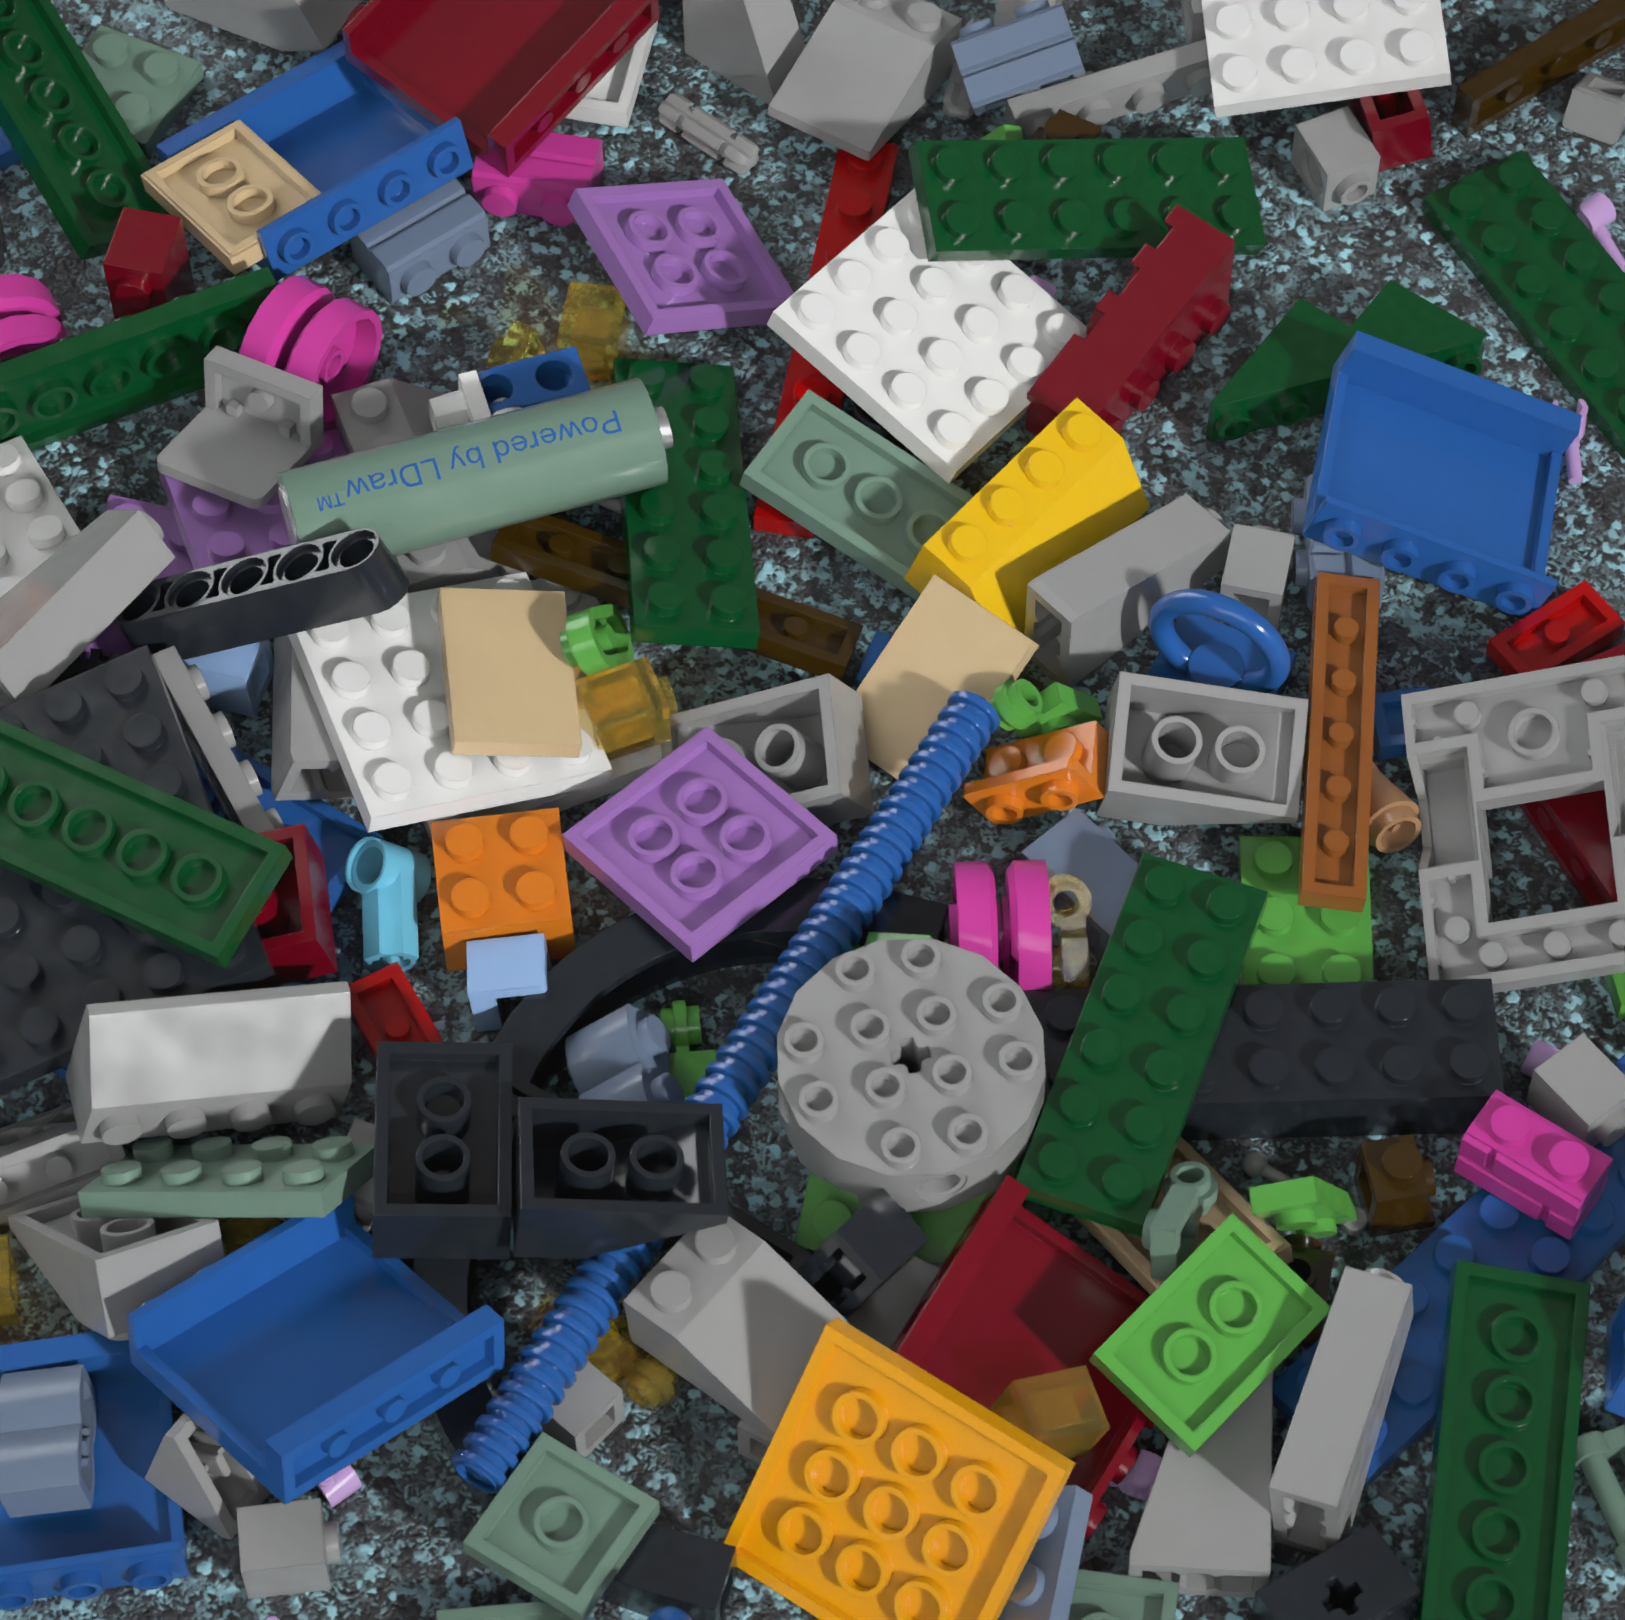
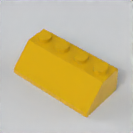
M1076 397L922 546L904 580L921 594L935 574L1024 634L1027 584L1037 576L1138 521L1150 508L1123 438Z

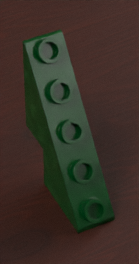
M1389 280L1351 327L1299 298L1211 401L1206 439L1210 442L1221 439L1235 440L1249 432L1276 425L1291 426L1303 421L1305 418L1324 414L1333 365L1357 330L1477 375L1482 368L1487 334L1392 280Z

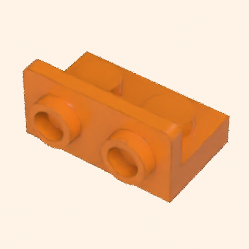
M1094 720L987 748L984 779L966 783L964 785L963 797L993 825L1014 824L1021 821L1022 818L1054 810H1070L1078 804L1102 799L1105 792L1109 733Z

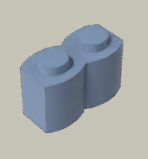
M627 1004L566 1037L565 1054L573 1083L580 1095L579 1099L684 1103L686 1100L680 1083L669 1073L671 1037L665 1024L657 1016Z
M84 1364L6 1373L1 1376L0 1500L9 1518L92 1508L95 1489L93 1447L96 1437L97 1420L96 1394Z

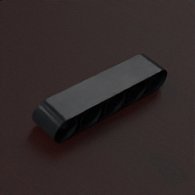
M360 528L155 579L113 621L135 650L147 645L152 654L175 646L181 659L186 660L386 611L405 596L409 588V578L376 530Z

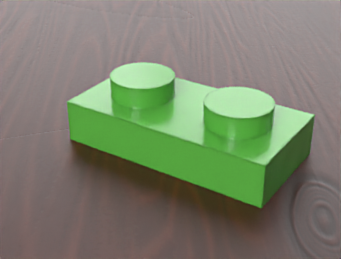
M1315 1176L1249 1187L1252 1214L1276 1224V1229L1280 1231L1296 1232V1234H1304L1320 1239L1336 1235L1337 1224L1357 1221L1354 1195Z

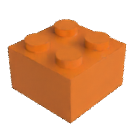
M559 807L430 822L447 972L467 970L466 941L544 933L550 960L562 959L575 950Z

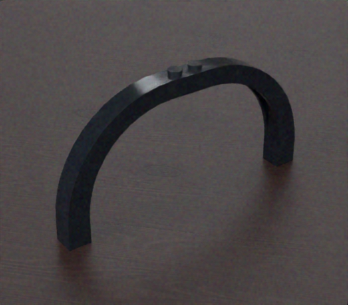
M802 878L693 963L637 913H634L600 931L564 957L547 973V991L542 994L526 995L510 1014L492 1043H513L512 1072L545 1091L556 1072L566 1061V1037L627 1004L640 1000L658 989L688 977L722 968L749 964L778 963L781 953L789 950L788 943L795 934H799L798 927L809 918L811 907L819 903L821 892L826 887H829V880ZM892 891L883 900V906L880 911L873 915L871 925L866 930H863V937L858 944L862 947L865 946L869 932L931 935L932 939L945 942L947 938L948 905ZM414 1258L413 1271L465 1316L471 1314L475 1274L479 1259ZM485 1380L430 1414L451 1464V1458L454 1453L459 1449L465 1450L463 1445L465 1436L469 1432H477L474 1425L476 1419L481 1414H488L486 1404L493 1396ZM459 1475L472 1497L485 1511L498 1493L481 1491L466 1482ZM652 1523L600 1599L647 1617L659 1608L674 1606L684 1610L693 1620H723L738 1574L736 1547Z

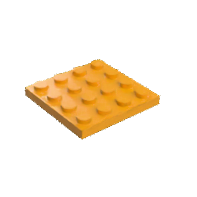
M836 1317L825 1325L723 1543L736 1547L737 1567L820 1620H998L1075 1462Z

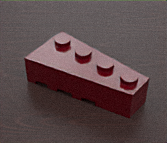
M1176 205L1164 220L1165 226L1168 227V234L1159 246L1154 249L1150 245L1145 244L1131 261L1132 267L1135 269L1129 276L1121 294L1118 296L1108 290L1096 305L1087 326L1086 338L1084 339L1074 333L1027 392V399L1031 403L1026 411L1025 429L1037 436L1077 397L1114 431L1120 434L1123 423L1135 410L1143 412L1149 407L1158 393L1160 384L1170 373L1178 374L1185 369L1194 355L1196 346L1207 334L1215 336L1228 321L1232 306L1228 302L1235 240L1181 206Z

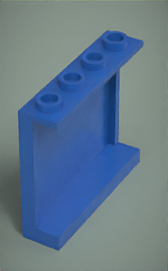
M344 40L155 145L162 163L240 119L321 192L318 196L256 230L265 258L255 264L261 269L268 266L275 281L282 279L474 168L462 124L457 117L450 119L440 126L433 124L346 60Z
M1357 330L1333 365L1302 536L1326 544L1334 550L1345 551L1383 565L1391 571L1402 572L1440 586L1448 592L1458 593L1494 606L1505 613L1525 618L1538 610L1557 587L1558 580L1545 575L1562 455L1578 436L1582 415Z
M353 1194L324 1218H291L267 1233L256 1236L250 1243L216 1263L203 1267L192 1277L158 1297L145 1301L139 1308L127 1314L131 1364L284 1505L505 1368L504 1319L487 1304L465 1316L400 1259L373 1258L372 1235L355 1222Z
M89 1332L0 1345V1380L2 1374L84 1364L95 1388L97 1413L96 1437L93 1447L95 1489L92 1508L9 1518L0 1500V1610H17L29 1606L34 1599L61 1595L70 1600H85L100 1595L103 1589L129 1585L142 1590L159 1589L172 1583L173 1579L190 1577L183 1508L144 1479L164 1435L175 1424L173 1402L131 1364L129 1340L113 1341L98 1332Z

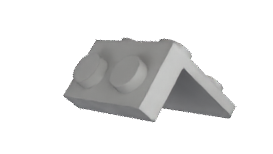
M216 346L204 358L206 407L158 454L157 469L166 476L252 509L261 508L278 492L277 473L301 467L324 443L323 386L223 347Z

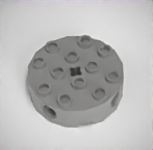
M936 939L879 940L832 958L796 992L777 1034L779 1121L800 1163L822 1182L827 1179L839 1190L857 1195L858 1202L866 1204L884 1188L899 1206L907 1212L943 1211L991 1191L1011 1171V1165L1026 1151L1043 1111L1046 1078L1043 1028L1021 986L983 955Z

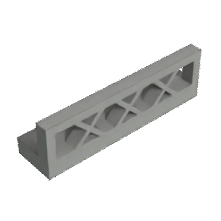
M71 1102L0 1128V1224L8 1222L9 1215L78 1194L79 1190L101 1175V1169L104 1166L118 1162L126 1156L123 1146L108 1145L104 1142L81 1144Z

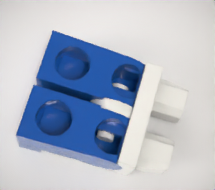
M576 346L496 366L480 374H477L476 370L458 374V391L429 399V418L433 431L591 389Z

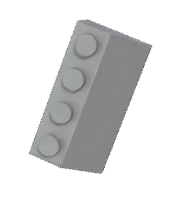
M386 378L331 395L336 429L340 434L347 453L350 454L434 432L429 418V399L444 395V393L393 378ZM499 529L394 557L409 578V588L406 594L521 573V571L489 560L492 542Z
M348 981L86 1004L65 1074L80 1143L104 1142L108 1145H123L137 1138L169 1135L172 1138L185 1139L196 1136L204 1131L234 1129L239 1132H252L273 1124L298 1122L301 1125L313 1126L333 1118H339L352 1084L351 1003Z

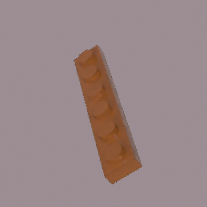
M1318 572L1315 581L1297 905L1362 913L1366 902L1380 579Z

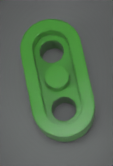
M613 604L591 607L567 616L566 630L560 632V644L563 654L571 667L579 666L586 675L590 676L608 672L633 662L634 650L628 627L621 613Z

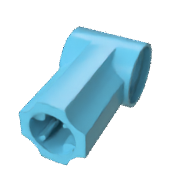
M374 836L364 837L354 845L348 855L345 866V876L348 885L352 890L362 894L364 968L378 971L398 962L404 972L419 966L417 903L427 893L431 883V865L426 855Z

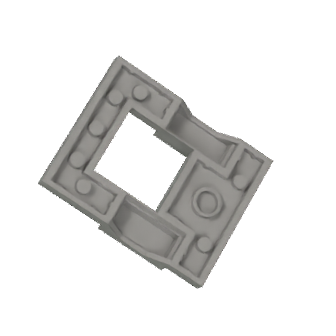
M1625 655L1401 694L1406 753L1418 799L1419 815L1422 824L1423 850L1418 873L1429 980L1491 978L1493 993L1625 973ZM1605 790L1618 902L1493 922L1489 880L1493 879L1486 810Z

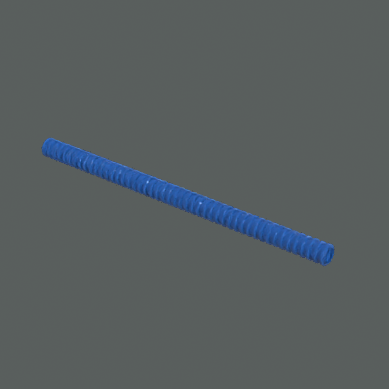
M963 690L954 691L947 700V706L940 710L937 715V721L933 722L929 727L928 735L919 742L918 750L910 756L908 765L900 771L898 781H895L889 788V796H885L879 804V811L872 814L869 819V826H866L861 831L859 841H856L851 846L849 856L845 857L840 863L839 872H836L830 878L829 887H826L819 895V903L811 907L809 918L805 919L798 927L799 934H795L789 941V950L781 953L778 958V965L774 966L768 973V981L762 983L758 988V997H754L749 1002L747 1013L742 1014L737 1021V1029H733L726 1037L727 1045L719 1048L716 1053V1061H712L705 1069L706 1077L698 1080L695 1085V1093L690 1094L686 1098L684 1103L722 1104L725 1149L729 1145L728 1137L735 1135L739 1129L738 1121H742L747 1117L750 1112L749 1105H753L758 1100L760 1089L769 1083L771 1079L770 1072L778 1069L777 1034L796 992L832 958L853 951L852 946H856L863 937V930H866L871 925L873 915L880 911L883 906V900L893 891V884L900 880L903 875V869L909 866L912 861V855L922 846V839L926 838L931 832L932 823H935L940 818L942 808H945L950 803L952 793L959 789L961 778H964L970 772L971 763H974L979 758L981 749L990 741V734L999 727L1000 717L997 711L983 697ZM664 1239L588 1257V1259H583L576 1267L577 1276L570 1277L564 1285L566 1293L559 1294L554 1300L555 1310H549L544 1315L542 1322L545 1328L538 1327L531 1335L533 1345H526L520 1352L522 1362H515L508 1371L511 1379H504L497 1387L500 1397H492L486 1404L488 1414H481L474 1422L477 1432H469L463 1439L465 1450L459 1449L452 1456L451 1460L455 1470L466 1482L487 1493H498L508 1480L506 1476H511L519 1465L518 1458H524L530 1450L531 1444L529 1441H536L543 1432L540 1423H548L554 1416L552 1406H558L565 1399L563 1389L571 1388L576 1382L574 1371H581L588 1363L585 1354H592L599 1346L597 1337H603L610 1329L608 1320H614L621 1312L619 1303H623V1300L632 1292L630 1286H636L643 1278L641 1269L650 1267L654 1261L652 1253H657L664 1245Z

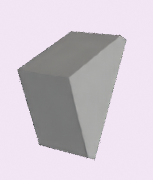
M185 1413L164 1435L144 1478L221 1538L231 1540L238 1532L236 1508L261 1505L271 1493Z

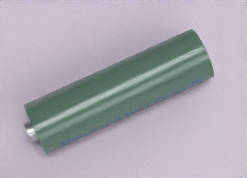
M634 378L277 473L278 494L291 545L360 528H371L376 530L395 557L667 484L668 464L665 449L673 447V436L664 408L662 406L654 408L643 381L639 378Z

